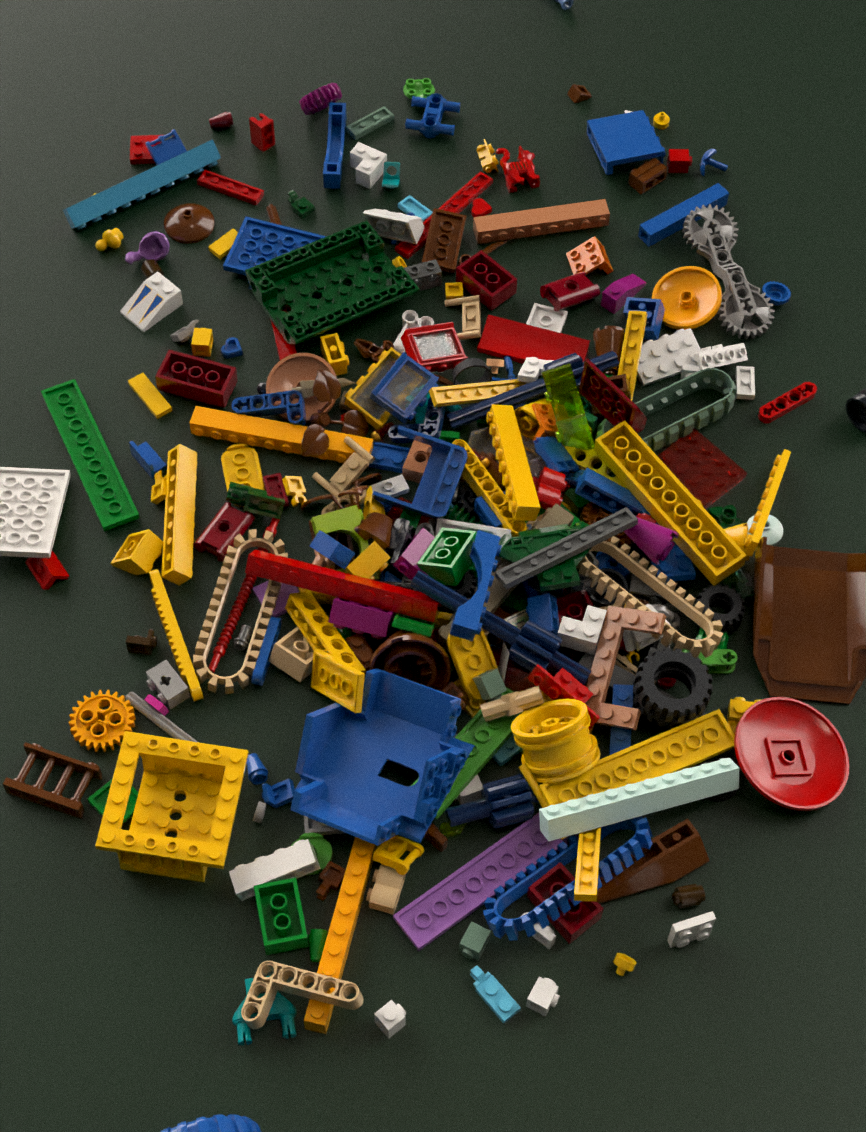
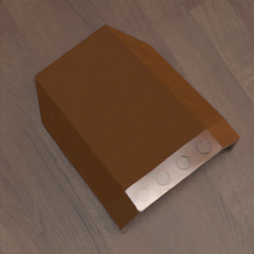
M767 537L760 539L755 550L753 656L769 696L845 704L851 703L866 677V553H840L767 545Z

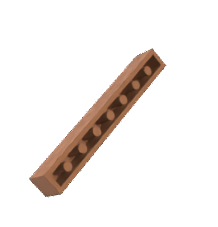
M601 199L474 217L473 231L477 244L608 226L610 212L606 200Z

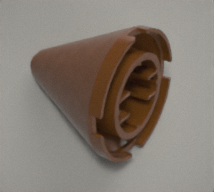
M398 629L375 651L370 661V670L378 668L438 691H443L450 679V661L444 649L428 636L403 629Z

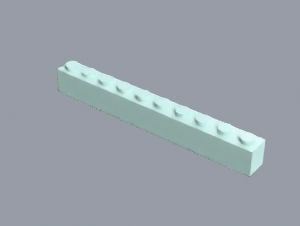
M722 758L711 763H704L700 766L686 768L656 778L627 784L615 789H608L604 792L590 794L575 800H568L564 803L550 805L539 809L540 831L549 842L739 789V767L730 758Z

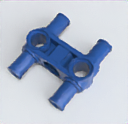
M434 93L427 98L413 96L411 106L425 108V112L421 121L407 118L405 129L418 130L426 138H434L439 134L454 136L455 125L441 124V120L445 111L459 113L461 103L447 101L438 93Z

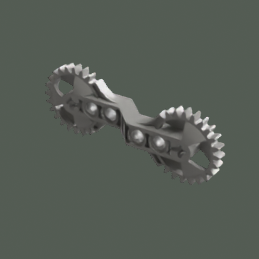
M703 204L701 209L696 207L695 211L691 210L690 214L686 216L682 232L685 233L683 238L688 239L686 244L692 243L691 249L697 248L696 253L708 259L713 273L723 280L725 292L722 295V302L717 314H720L718 320H724L721 326L727 325L726 331L732 330V336L738 333V338L744 335L745 339H748L749 335H751L754 339L756 334L760 337L763 332H767L774 319L773 314L775 310L772 309L773 304H768L770 298H764L766 293L760 294V288L749 283L743 268L733 262L730 251L736 243L739 230L736 228L737 222H733L734 217H729L730 212L724 213V208L718 210V205L712 208L711 204H709L708 208H706ZM697 216L705 220L702 228L694 219ZM754 314L760 319L763 324L762 326L758 327L750 322Z

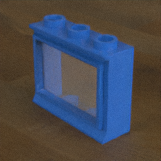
M403 352L371 392L370 399L405 424L408 420L412 421L417 414L416 409L419 406L423 407L427 402L429 390L432 387L439 386L437 384L439 377H436Z

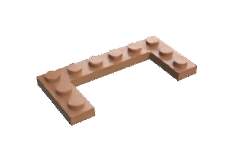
M608 605L586 686L593 695L585 704L600 716L596 724L636 731L641 711L636 708L607 704L605 699L624 630L661 635L666 619L664 613Z

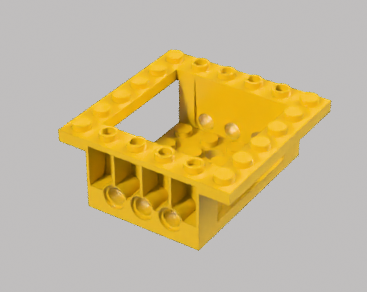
M125 731L95 844L96 849L117 852L122 870L204 882L208 867L224 869L248 759V750ZM139 756H141L144 773L130 829L122 830L121 827ZM178 794L186 796V799L181 802L176 801L174 798ZM177 812L182 817L179 820H172L170 818L171 814ZM173 831L177 833V837H167L166 834Z

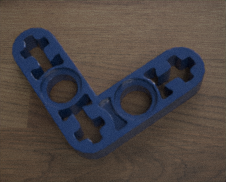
M430 396L424 424H401L400 426L439 439L446 406L434 407ZM433 415H439L436 420H430ZM394 425L388 430V435L393 443H413L414 441L399 435V425Z

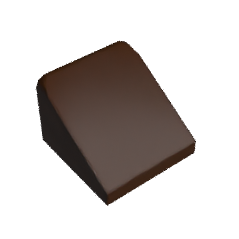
M573 84L567 93L574 103H579L592 97L585 86Z

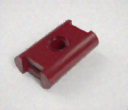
M582 271L542 285L540 287V295L554 306V311L558 312L598 297L600 289L597 284L594 285L586 277V272Z
M225 502L195 541L194 547L201 553L207 551L217 556L218 561L223 562L225 555L227 556L228 546L234 547V538L239 534L243 536L254 522L255 517L251 512L246 511L244 513L233 508L230 502Z

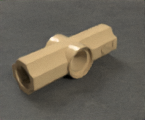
M539 686L521 692L508 693L501 696L500 699L481 704L480 706L483 717L487 722L505 715L512 716L521 713L524 709L544 703Z

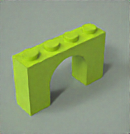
M357 505L318 515L311 519L315 536L319 530L327 535L334 533L348 534L357 542L359 555L369 546L368 540L365 541L354 530L364 520L362 510L358 509ZM344 569L337 570L347 573ZM379 570L373 574L375 577L373 580L375 581L379 579L378 575L381 574Z

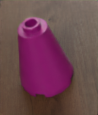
M637 517L638 524L625 530L624 533L654 564L660 565L659 560L664 561L675 545L673 539L674 537L678 539L679 533Z

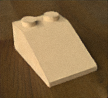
M296 627L274 644L269 662L301 682L312 673L314 650L299 628Z

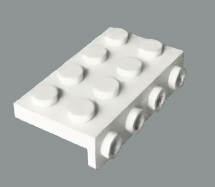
M691 328L686 330L679 329L672 335L665 334L658 340H648L643 343L637 377L642 387L680 374L683 364L698 366L694 354L701 351Z

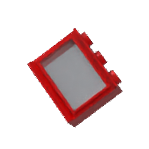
M453 322L408 328L400 338L407 355L429 372H443L447 369H454L458 363L468 359L454 329Z

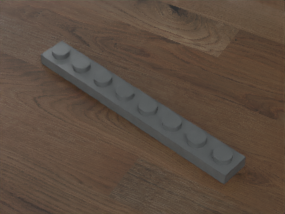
M626 507L496 571L495 577L507 590L637 525L638 518Z

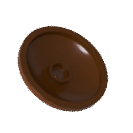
M194 203L176 206L167 213L164 219L166 234L171 239L180 243L202 241L212 233L215 226L214 216L211 211L202 205Z

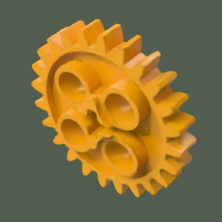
M99 690L98 695L91 692L90 698L84 695V702L77 701L79 707H72L74 714H69L71 719L69 721L70 731L74 735L75 741H79L81 747L86 744L87 750H90L93 746L95 752L99 750V747H102L103 751L106 752L108 746L112 750H114V744L121 746L120 740L123 739L125 731L132 732L131 728L135 727L134 720H136L130 701H125L124 695L119 697L117 691L111 695L110 690H107L106 694H102V691ZM103 707H109L108 709L102 710ZM89 717L92 718V719L89 720V721H85L86 718H89ZM114 721H120L117 724H113Z

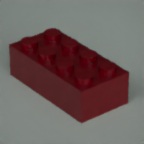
M168 350L155 375L157 390L225 408L238 382L236 367L173 350Z

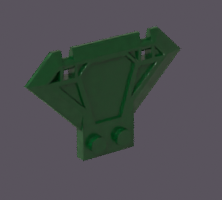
M580 521L575 522L576 526L570 528L568 524L520 531L518 532L519 536L512 537L511 533L504 534L499 541V545H502L499 557L514 563L589 526V524ZM591 548L537 574L536 577L541 592L579 586L580 579L576 567Z

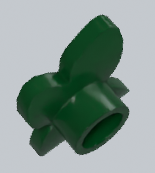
M727 505L724 508L719 506L710 507L707 510L713 517L719 519L720 526L723 529L743 523L741 519L736 518V507L733 505Z

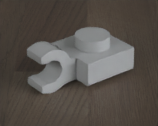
M192 320L189 325L170 335L173 342L180 341L182 343L190 338L189 335L194 332L195 324L199 320Z

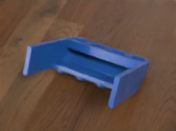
M399 425V435L430 445L432 452L412 504L376 491L373 492V498L402 510L406 508L415 511L425 517L443 518L448 513L467 462V451L461 446Z

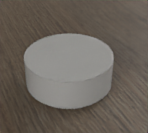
M258 802L253 818L254 822H262L267 807L266 803Z

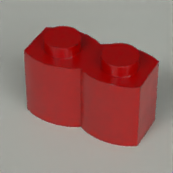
M544 467L540 472L536 485L540 508L547 510L549 507L552 509L556 503L559 506L561 505L563 498L560 495L567 485L565 474Z

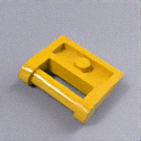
M396 835L383 842L373 853L372 860L396 869V872L400 875H405L415 859L422 856L424 847L419 843ZM406 850L410 851L404 860L399 859Z

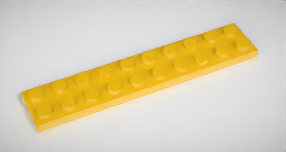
M720 709L604 757L598 760L591 769L574 778L553 783H543L539 785V788L547 806L586 797L590 794L604 792L608 789H615L627 784L656 778L664 774L678 772L733 749L734 733Z

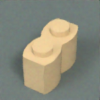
M382 864L379 870L375 869L372 882H375L373 889L369 888L366 901H369V908L394 915L406 874L400 875L396 872V869Z

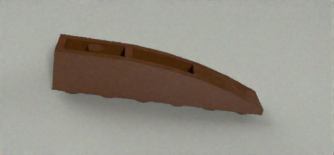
M687 818L651 839V848H641L644 856L638 861L631 854L634 864L628 868L620 862L623 871L617 876L611 869L613 879L605 883L600 877L602 887L597 890V902L601 904L676 882L708 863L709 858L701 836Z

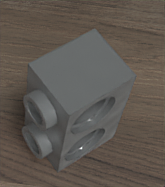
M436 259L404 267L405 271L418 286L419 291L438 287L442 284V271Z

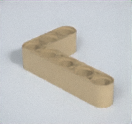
M264 961L256 971L242 1007L241 1015L250 1028H261L266 1022L278 990L350 1010L361 1007L364 999L359 987L352 982L273 961ZM274 971L270 977H266L267 973ZM289 977H294L291 982L286 983ZM315 982L311 988H306L309 983ZM330 988H335L332 993L327 994ZM261 992H266L263 997L258 998ZM356 993L354 998L347 999L348 995ZM253 1013H258L255 1018L249 1019Z

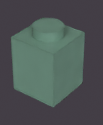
M498 669L488 670L473 678L483 700H497L502 696L501 693L507 691Z
M471 921L459 945L461 954L468 959L474 958L479 960L490 939L491 931Z

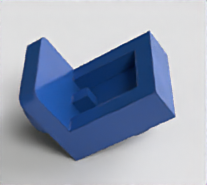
M288 778L272 786L267 783L262 784V798L265 803L272 807L278 808L293 800L295 791L293 780Z

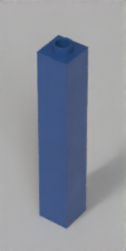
M717 183L642 223L639 228L638 237L650 247L683 229L686 216L690 214L691 210L695 211L696 207L701 209L704 204L708 208L709 204H711L712 208L718 205V209L727 205L729 192ZM697 216L694 219L695 221H698L699 219H701V217Z

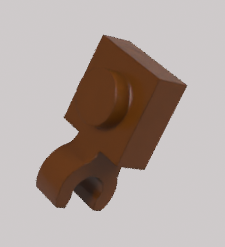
M329 861L318 877V881L322 884L316 891V898L324 901L331 888L337 891L343 882L346 869Z

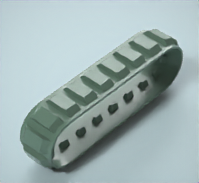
M716 368L700 370L634 403L647 416L704 388L714 389L724 395V398L643 438L642 440L653 452L729 413L733 408L737 389L734 381H732L727 373ZM606 418L598 426L596 439L614 427Z

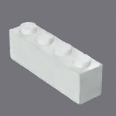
M307 839L299 840L288 848L277 849L271 855L260 856L249 864L238 865L234 870L229 871L236 895L243 901L255 896L254 885L294 877L297 879L321 868L314 847Z

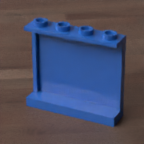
M643 110L587 120V136L606 175L613 174V166L656 157L660 164H663V158L666 156L665 148L661 146L660 139L656 136L655 129L651 126L649 117L645 115Z

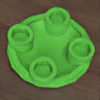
M429 78L422 80L407 79L403 92L409 99H412L413 96L427 98L435 93V88Z

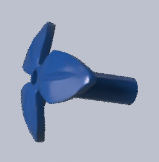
M715 149L707 150L701 159L700 173L702 176H705L706 165H711L724 172L727 170L728 165L710 158L717 152Z

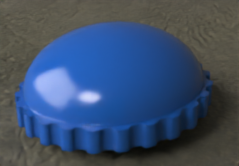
M770 281L762 287V293H766L764 298H770L769 303L773 305H783L791 298L790 289L782 283Z

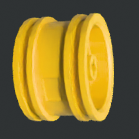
M576 699L548 701L527 709L512 722L511 730L515 743L523 751L521 757L522 765L524 763L527 764L537 782L553 783L574 778L591 769L600 759L601 753L597 740L589 732L591 719L586 704Z

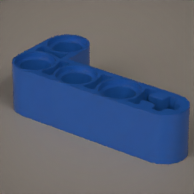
M296 390L238 397L232 402V409L237 414L261 417L287 413L291 424L302 426L306 424L305 402L301 393ZM293 399H299L296 404L291 403ZM276 401H281L279 406H273ZM263 403L261 408H255L257 404ZM295 416H301L298 421H293Z

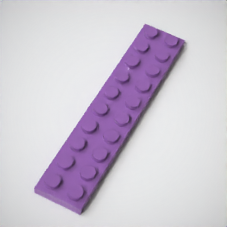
M537 813L532 819L524 822L393 915V919L417 950L420 951L483 906L487 897L494 898L496 896L494 890L501 885L505 890L506 885L504 882L510 878L516 882L515 875L521 870L526 875L527 866L533 863L537 867L536 860L541 856H544L547 860L548 856L546 853L551 849L558 852L557 845L562 841L568 845V837L548 842L540 831L539 813Z

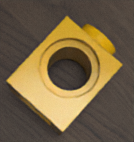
M194 328L191 343L193 356L211 357L213 346L212 329Z

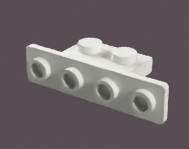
M744 343L726 347L719 344L712 346V349L711 346L700 349L701 352L694 354L699 370L748 360Z

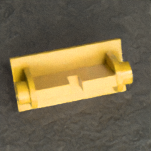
M483 139L485 144L479 145L476 150L483 171L490 173L493 169H496L499 172L497 168L499 162L496 156H493L495 151L491 143L488 144Z

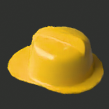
M371 486L367 489L364 499V519L372 512L385 515L383 505L372 498Z

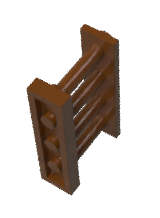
M25 742L23 746L28 757L17 778L11 779L6 777L3 782L6 793L82 819L85 810L81 799L92 777L99 780L102 779L100 767L92 762L85 763L44 749L39 744ZM36 758L47 761L36 784L32 786L25 784L24 781ZM54 765L64 767L65 770L55 790L51 792L45 791L43 787ZM73 771L84 774L74 796L70 799L63 797L61 794Z

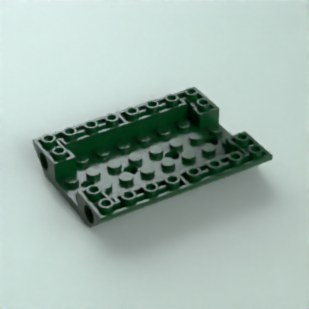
M367 220L245 270L255 298L288 344L301 343L419 292L418 286L402 266L396 268L384 253L383 240ZM345 283H350L351 286H346V285H343V284H345ZM314 296H320L321 298H320V299H316V298H313V297H314ZM283 309H289V310H291V311H289V312H284V311H282V310H283Z

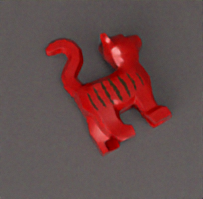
M519 146L518 162L507 163L510 159L509 151L505 148H498L496 150V154L504 155L500 159V165L503 168L509 193L517 192V187L514 185L517 183L524 185V179L528 181L531 188L540 186V177L535 174V165L532 162L535 158L534 153L523 150Z

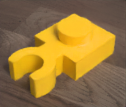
M285 476L282 481L287 496H292V506L296 507L299 502L302 506L307 501L304 496L306 489L302 477Z

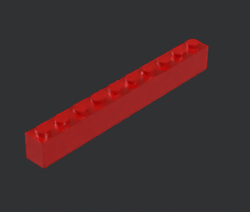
M256 549L248 555L246 574L430 622H435L439 615L441 604L422 592Z

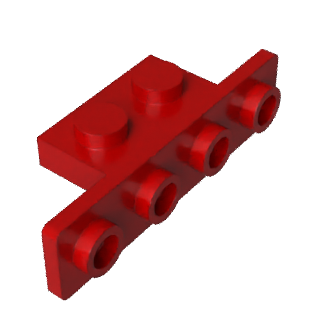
M537 664L527 677L533 684L539 686L540 690L552 700L576 699L586 703L593 695L586 686L582 685L564 668L553 677ZM587 706L591 719L590 730L600 716Z

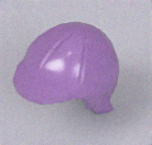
M158 231L149 232L142 238L139 250L137 252H128L125 261L131 265L134 261H139L142 258L155 261L162 260L169 252V241L164 234Z

